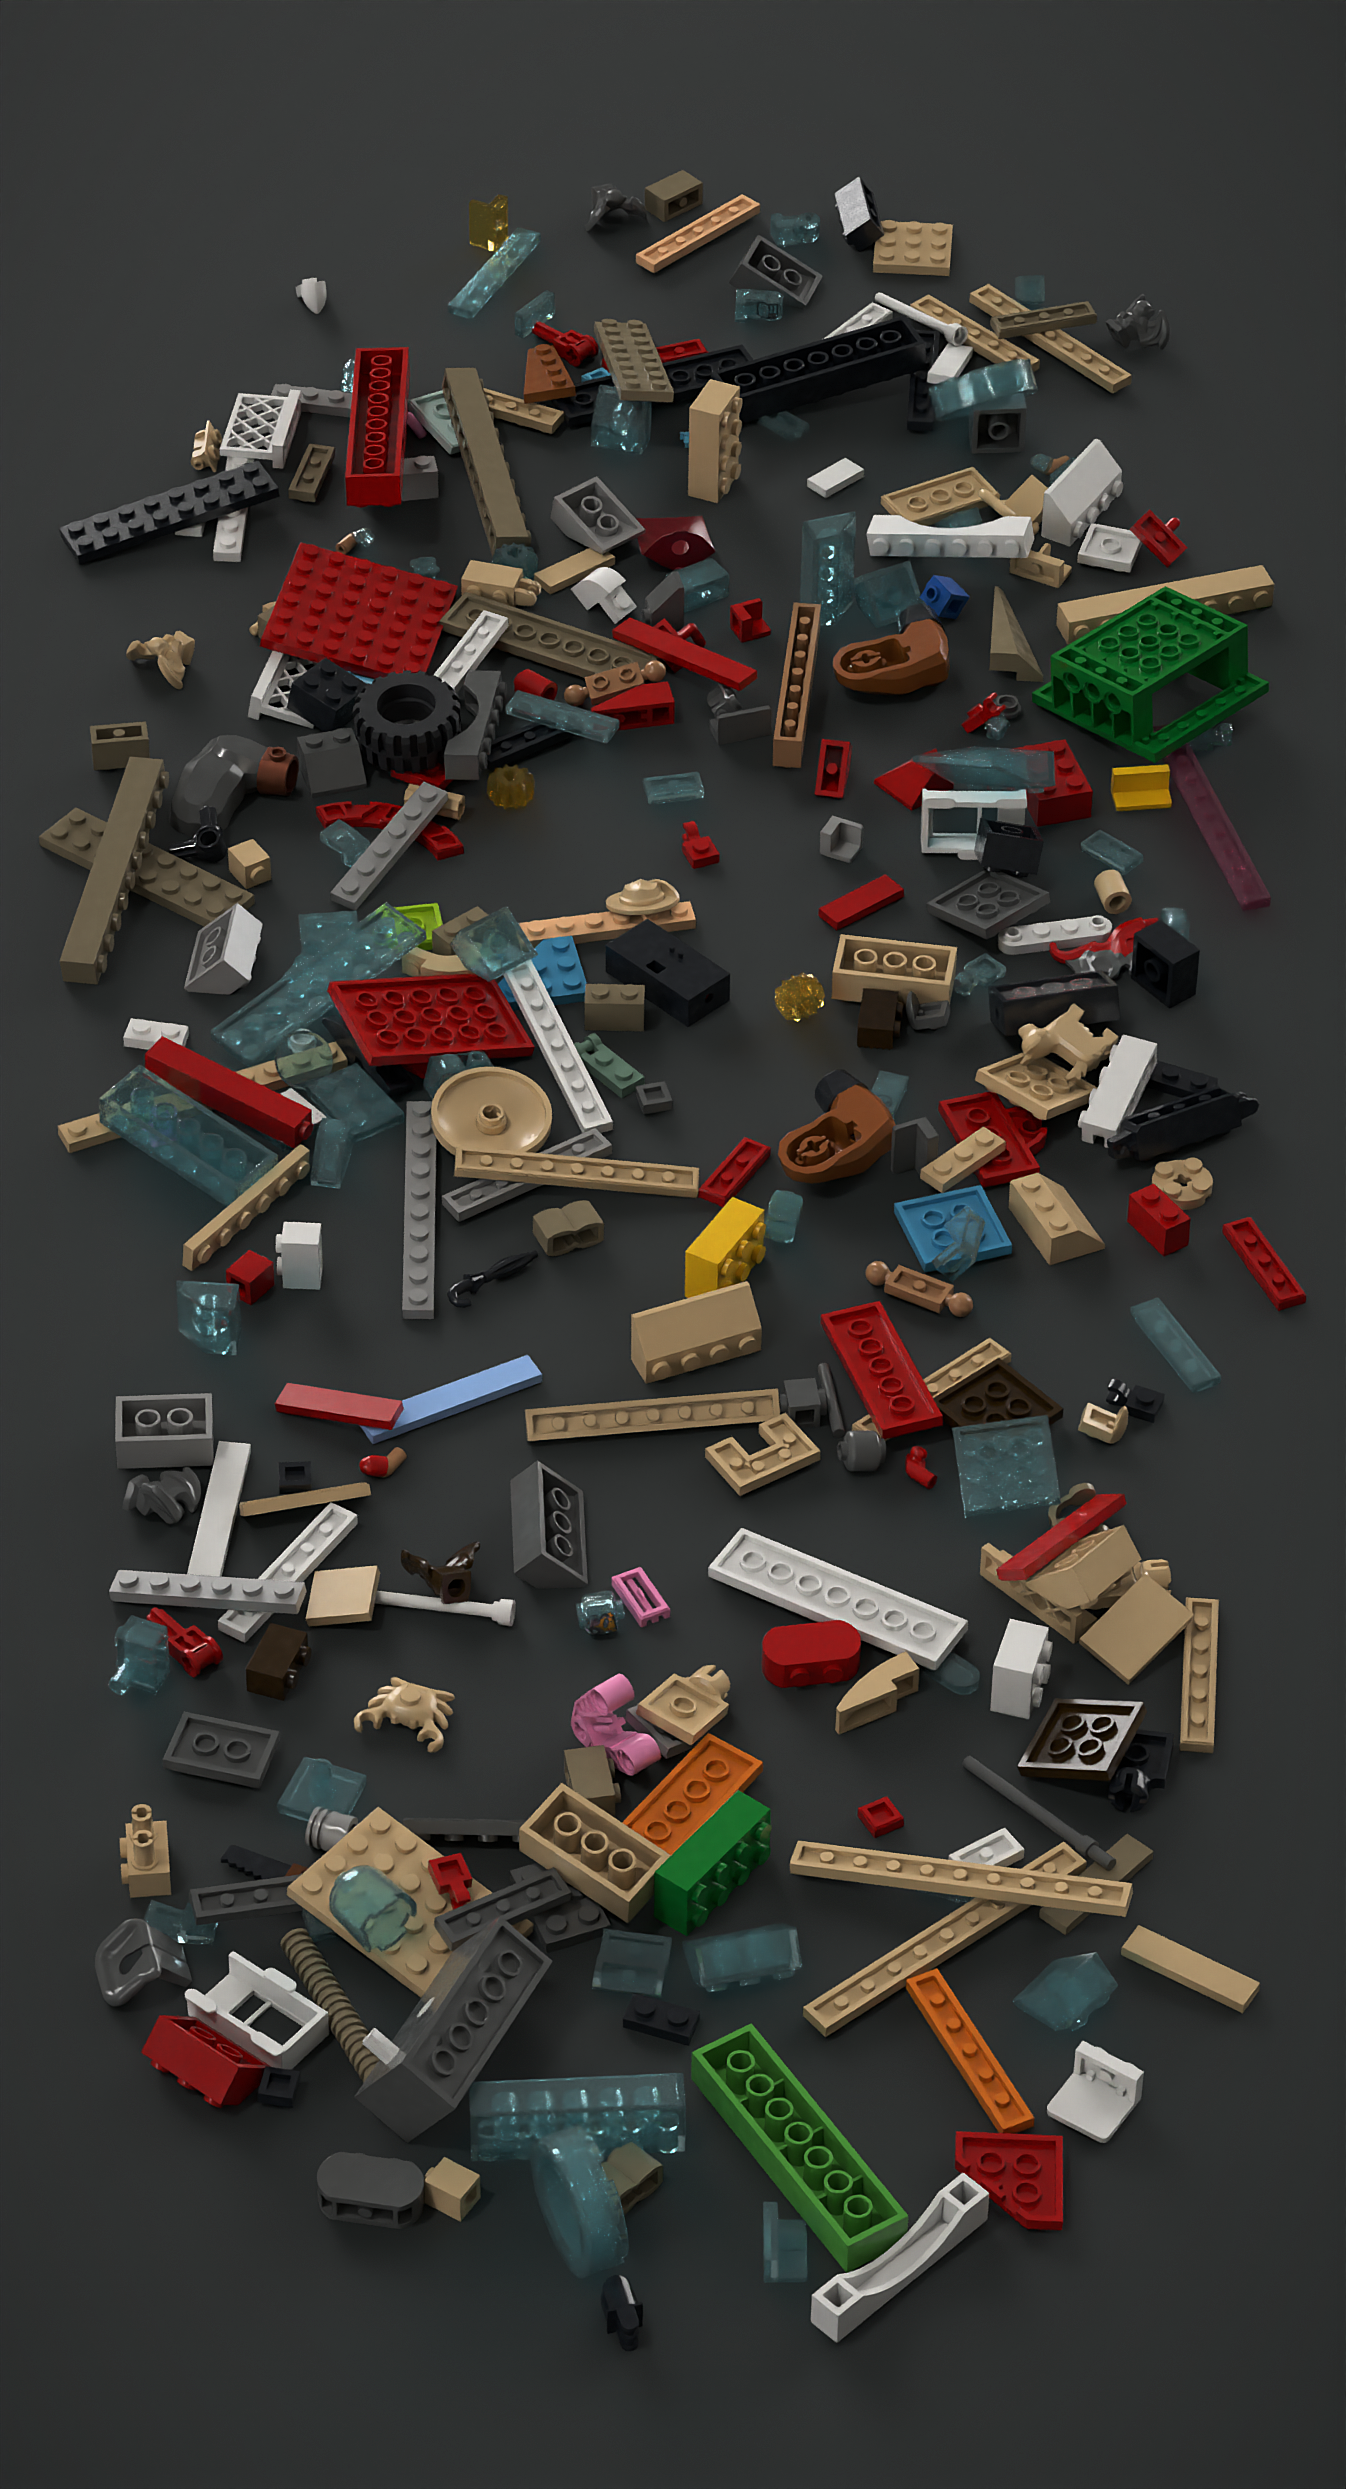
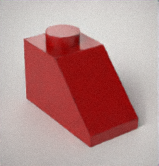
M822 739L815 787L816 796L843 799L849 776L853 747L850 742Z

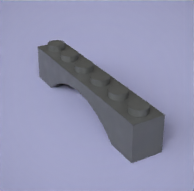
M468 670L464 683L466 709L476 718L466 730L447 741L444 752L445 779L479 780L482 769L487 768V755L491 754V741L495 739V726L499 725V712L503 710V699H506L507 684L502 682L501 671Z

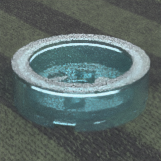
M1016 359L970 371L969 374L960 376L957 379L956 377L947 379L930 387L928 391L937 421H949L968 417L969 407L1019 393H1024L1026 398L1038 392L1039 389L1030 359Z
M574 2125L534 2139L530 2147V2164L537 2199L551 2238L570 2271L578 2278H585L624 2264L623 2257L628 2255L629 2244L625 2217L613 2179L608 2181L601 2164H599L604 2162V2157L590 2134L582 2126Z

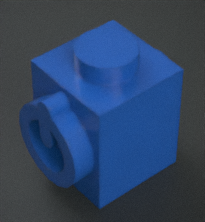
M933 575L927 582L920 598L935 610L938 617L957 619L970 596L952 578Z

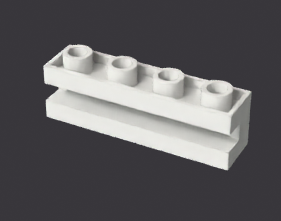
M1123 1034L1119 1044L1113 1045L1109 1056L1110 1063L1108 1067L1104 1066L1099 1076L1100 1084L1097 1089H1092L1088 1102L1089 1107L1087 1111L1083 1110L1079 1117L1078 1127L1082 1128V1141L1093 1144L1097 1136L1104 1137V1147L1108 1148L1107 1139L1121 1133V1123L1125 1117L1133 1115L1157 1064V1043Z

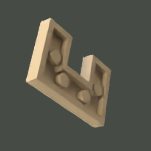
M786 1413L759 1424V1434L770 1447L750 1456L733 1437L705 1448V1458L739 1496L819 1461L821 1452Z

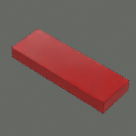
M885 874L820 907L818 916L837 931L904 897V888Z
M744 1137L699 1188L698 1197L724 1207L770 1157L771 1147Z

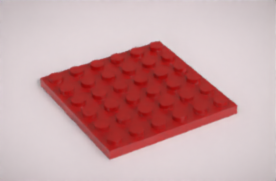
M300 542L261 637L260 647L317 663L327 658L346 671L374 679L380 676L382 678L387 677V674L392 672L396 674L403 673L406 670H411V673H418V671L427 673L443 632V625L439 624V621L451 609L458 586L446 581L435 580L417 573H410L392 566L381 565L367 559L356 558L338 551H331L313 544Z

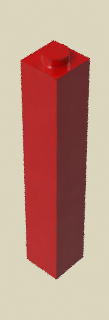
M163 1036L145 1053V1075L280 1142L282 1141V1143L294 1149L302 1140L308 1139L313 1131L311 1109Z

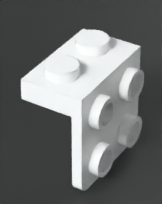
M1082 2041L1075 2050L1074 2072L1048 2104L1047 2114L1100 2143H1106L1140 2101L1144 2071L1131 2063L1124 2062L1108 2054L1102 2048L1094 2047Z

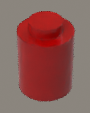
M525 669L518 673L514 679L515 693L542 708L551 705L557 695L558 686L555 682L530 669Z

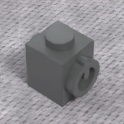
M815 1378L784 1380L783 1394H779L780 1413H786L800 1429L820 1427V1416H826L827 1414L824 1388H817Z

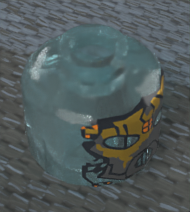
M610 1590L584 1594L581 1598V1603H576L580 1629H585L589 1635L615 1632L619 1628V1620L625 1619L622 1599L616 1600L614 1593Z

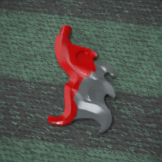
M1139 917L1126 921L1116 927L1104 943L1093 941L1070 951H1061L1055 942H1051L1049 944V952L1056 961L1069 966L1074 974L1102 970L1108 977L1115 980L1119 976L1120 971L1125 967L1129 968V975H1131L1134 933L1157 922L1158 918L1143 919Z

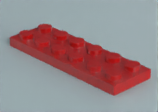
M880 1301L821 1314V1325L881 1438L897 1437L943 1425L942 1413Z

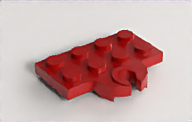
M990 1091L939 1101L938 1111L957 1144L982 1127L987 1128L1006 1141L1005 1151L974 1171L982 1187L1008 1183L1011 1180L1040 1173V1166L1033 1155L1044 1148L1047 1138V1127H1041L1042 1120L1034 1117L1030 1111L1021 1106L1006 1109L997 1093Z

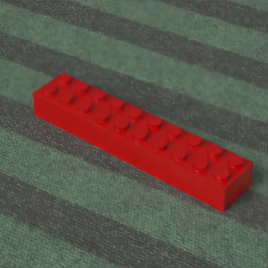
M409 347L356 348L345 472L347 506L363 508L368 505H382L384 507H392L402 503L410 386Z

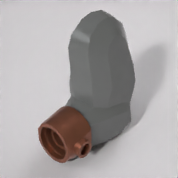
M220 735L210 740L202 751L184 767L172 799L168 815L169 824L180 833L194 836L201 828L199 811L208 805L209 807L216 808L218 826L223 830L226 829L234 811L242 803L245 794L258 791L260 794L289 796L295 788L298 778V757L287 753L282 747H265L251 739L237 735Z

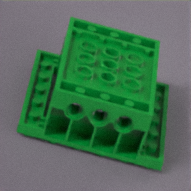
M1165 586L1050 656L1051 681L1032 692V702L1156 763L1268 693L1269 682L1248 672V625ZM1189 673L1223 690L1162 729L1153 732L1152 694L1178 677Z

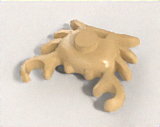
M392 1677V1686L378 1689V1695L368 1702L369 1709L360 1711L354 1717V1729L357 1732L363 1730L361 1723L365 1720L372 1721L373 1727L379 1729L385 1717H389L393 1724L401 1723L410 1729L423 1727L418 1733L417 1740L423 1742L427 1738L434 1739L435 1741L428 1744V1752L433 1753L440 1750L444 1744L443 1734L434 1722H437L444 1730L448 1728V1722L444 1714L452 1715L453 1711L445 1702L453 1701L455 1697L454 1694L446 1691L430 1689L406 1682L397 1677Z

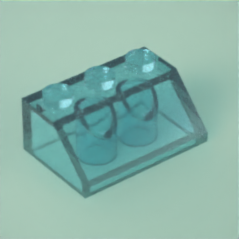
M785 1923L771 1924L682 1942L695 1985L701 1988L706 1987V1992L727 1989L726 1983L739 1981L740 1986L757 1984L761 1982V1976L773 1974L774 1979L788 1978L794 1976L793 1970L803 1968L796 1927Z

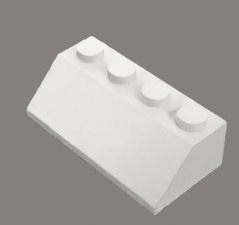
M1094 439L1044 492L1042 537L1070 547L1077 538L1082 537L1084 531L1091 523H1095L1101 512L1108 509L1114 498L1119 497L1122 493V470L1100 440Z

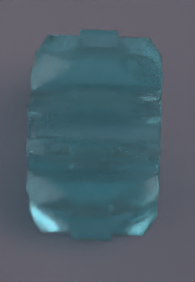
M513 542L512 545L503 544L502 548L495 549L492 564L523 569V578L533 579L538 567L537 554L534 553L533 547H526L525 543L516 545Z
M777 1190L773 1193L765 1220L766 1232L764 1235L766 1238L773 1239V1241L779 1243H790L794 1240L803 1206V1200L800 1195L786 1190L785 1192Z

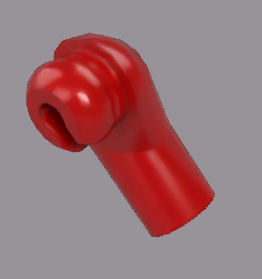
M914 1446L906 1456L905 1471L910 1478L925 1488L931 1489L936 1484L938 1477L925 1468L927 1451L920 1446Z

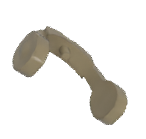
M1082 1483L1073 1486L1069 1490L1068 1495L1060 1498L1054 1505L1049 1507L1048 1517L1051 1528L1065 1519H1057L1062 1509L1069 1505H1083L1096 1496L1092 1484ZM1099 1525L1084 1537L1109 1530L1106 1525Z

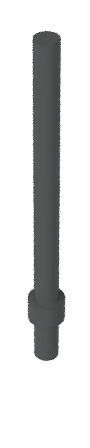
M967 1756L962 1763L964 1768L1072 1844L1078 1854L1087 1860L1093 1859L1108 1871L1114 1868L1116 1859L1099 1848V1843L1088 1835L1082 1836L972 1756Z

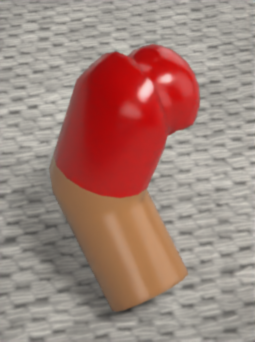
M395 1447L387 1456L369 1455L364 1457L360 1461L359 1468L365 1475L388 1477L405 1461L407 1455L403 1449Z

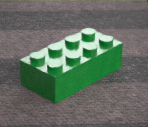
M737 1790L654 1872V1917L685 1936H688L696 1927H701L707 1920L708 1915L717 1906H722L729 1894L738 1885H743L750 1873L758 1865H763L768 1860L771 1853V1809Z

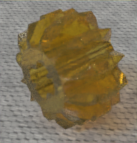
M505 764L503 769L495 768L494 773L489 774L487 794L489 799L494 801L495 806L503 805L504 809L513 807L517 810L519 805L527 806L528 801L533 800L535 780L533 779V774L528 773L527 768L519 769L517 764L514 767H509Z
M801 972L798 976L791 974L790 979L781 980L782 986L775 989L776 996L774 1000L782 1016L787 1020L793 1019L795 1022H798L803 1017L808 1020L809 1015L812 1013L818 1014L817 1008L824 1005L825 993L821 983L813 974L806 975L804 972Z

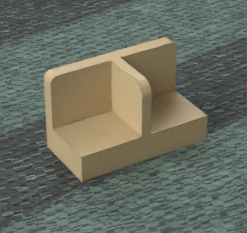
M1045 543L1039 552L1030 550L1027 558H1010L1009 573L1059 588L1072 572V567L1064 564V560L1051 557V544Z

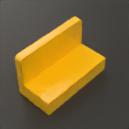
M1168 764L1112 768L1111 794L1116 811L1171 808L1172 799L1169 792L1170 769Z

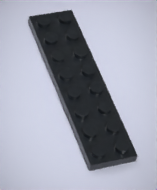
M738 345L662 363L674 391L673 402L620 400L611 375L575 383L576 396L553 399L551 402L557 410L564 412V421L569 427L579 426L587 422L604 420L621 414H629L642 409H650L659 405L698 397L711 379V372L753 360V358L743 345Z
M258 460L229 471H222L205 479L196 480L179 488H172L155 496H148L131 504L122 505L117 509L98 513L81 521L72 522L69 525L60 527L59 530L61 538L80 565L280 497L279 489Z

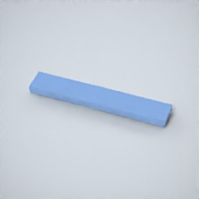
M525 1355L402 1400L404 1410L392 1430L359 1426L371 1443L375 1444L541 1383L542 1373L531 1358Z

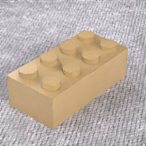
M710 379L689 408L688 496L718 503L723 495L729 492L734 479L737 480L740 476L741 464H738V457L742 448V444L739 442L742 421L739 420V413L743 404V400L740 398V386Z
M841 934L832 972L831 999L861 1002L864 988L899 991L898 1002H904L903 1008H906L907 996L910 991L916 994L920 1004L948 1000L950 1004L956 975L957 947Z
M563 1783L552 1792L519 1829V1851L546 1869L554 1867L565 1882L627 1923L632 1920L654 1895V1872L671 1856Z

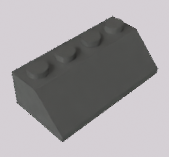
M537 1460L510 1480L514 1574L520 1580L528 1582L537 1589L583 1588L588 1585L583 1491Z

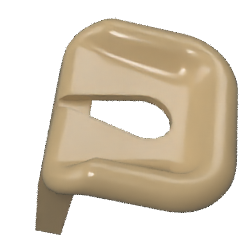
M1031 475L1007 500H999L986 488L979 490V497L1002 517H1031L1034 535L1038 533L1039 524L1042 522L1044 492L1048 487L1036 477Z

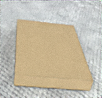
M1145 1573L1079 1639V1644L1129 1685L1194 1619V1613Z

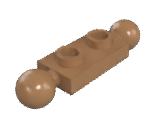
M652 660L642 670H640L638 662L597 673L584 677L586 687L576 684L567 687L564 692V699L568 705L573 707L582 705L588 697H590L592 705L603 703L644 684V680L654 683L660 682L666 675V668L662 662Z
M874 1261L866 1268L865 1275L869 1283L876 1286L885 1284L884 1292L937 1313H940L945 1306H948L950 1312L957 1317H965L973 1309L972 1298L963 1292L954 1294V1285L901 1265H898L894 1272H890L889 1267L881 1261Z

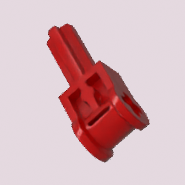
M540 321L536 322L532 328L533 334L554 344L558 355L565 358L572 366H579L587 357L592 358L598 354V345L590 335H582L572 329L562 333Z
M157 1607L152 1608L150 1614L147 1615L148 1623L167 1639L169 1654L183 1666L184 1670L191 1677L198 1676L200 1670L210 1664H219L223 1661V1654L218 1643L211 1636L205 1635L195 1625L184 1629L163 1609H158Z

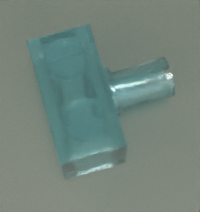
M131 1615L125 1625L120 1626L115 1634L114 1644L117 1645L116 1667L118 1670L109 1680L108 1686L111 1691L118 1695H126L130 1686L156 1694L170 1673L167 1626Z

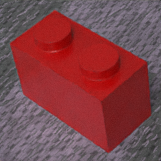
M1153 1183L1129 1194L1127 1222L1163 1257L1188 1246L1191 1218Z

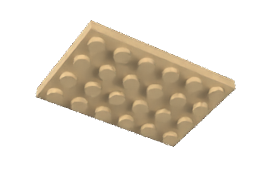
M379 1807L372 1811L287 1888V1896L420 1998H422L453 1952L450 1951L434 1927L435 1917L453 1910L449 1893L438 1894L428 1871L429 1860L444 1856ZM473 1878L472 1887L467 1888L471 1901L466 1903H471L492 1894V1892ZM525 1919L511 1926L526 1938L533 1932L534 1924Z

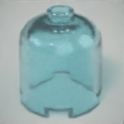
M369 1865L356 1866L340 1874L335 1880L329 1895V1909L331 1913L367 1952H371V1949L378 1948L382 1952L395 1945L407 1933L404 1925L410 1915L415 1917L417 1914V1904L413 1898L382 1871Z

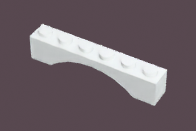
M874 515L866 533L870 556L1027 558L1034 542L1031 517L1004 516L991 522L963 528H935L919 525L900 515Z
M961 2173L937 2193L918 2221L888 2251L860 2269L849 2273L837 2274L812 2294L811 2322L838 2343L982 2225L988 2218L989 2192L965 2173Z

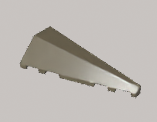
M995 586L989 670L1017 672V681L1043 682L1042 671L1005 593L998 586Z

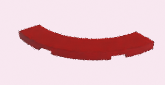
M352 801L320 805L315 808L316 816L326 831L348 827L384 829L403 806L370 801V805H352ZM432 820L415 839V841L427 848L437 861L464 854V845L458 837L444 825L441 827L432 822Z

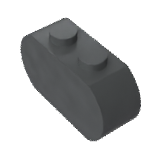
M338 2152L325 2159L318 2169V2204L322 2213L329 2219L404 2229L414 2224L424 2211V2177L419 2167L413 2162L403 2161L398 2158L368 2156L363 2153Z

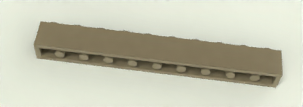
M445 368L442 391L493 558H525L526 547H529L531 544V533L525 527V514L520 511V498L515 495V482L509 476L510 467L509 463L504 460V447L499 444L498 428H494V415L492 411H489V399L483 392V379L479 378L476 368Z
M129 758L60 958L63 981L98 984L101 973L106 971L108 952H112L114 948L115 931H119L121 927L122 910L127 909L129 890L134 888L136 869H140L142 865V851L148 847L149 831L155 827L156 810L162 806L163 789H167L169 785V772L165 771L163 759Z

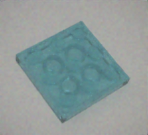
M1048 1415L952 1428L965 1517L1061 1504Z

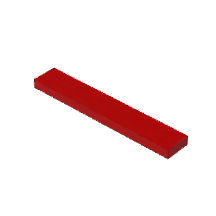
M631 617L612 629L614 639L738 691H741L758 678L757 670Z
M1097 1494L996 1569L998 1579L1001 1581L1027 1580L1127 1504L1125 1495Z

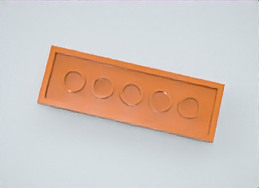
M707 1733L622 1823L672 1855L737 1790L741 1792L746 1790L763 1772V1762Z

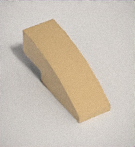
M906 1651L872 1669L847 1692L836 1708L835 1731L838 1734L896 1712L897 1699L918 1691L919 1667Z

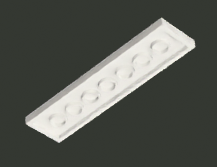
M744 1528L737 1532L708 1567V1577L816 1622L845 1621L857 1629L862 1641L896 1655L906 1651L915 1663L934 1671L937 1670L968 1630V1620Z

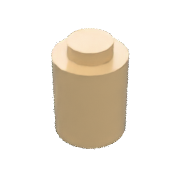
M1106 870L1095 878L1094 887L1104 909L1108 913L1119 914L1129 908L1132 898L1118 871Z

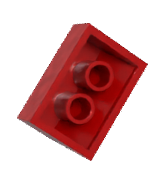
M159 2015L141 2051L142 2054L152 2059L150 2064L162 2072L173 2073L178 2077L177 2082L190 2090H199L205 2094L203 2099L206 2102L222 2108L223 2105H239L260 2085L265 2066L271 2067L198 2018L189 2016Z

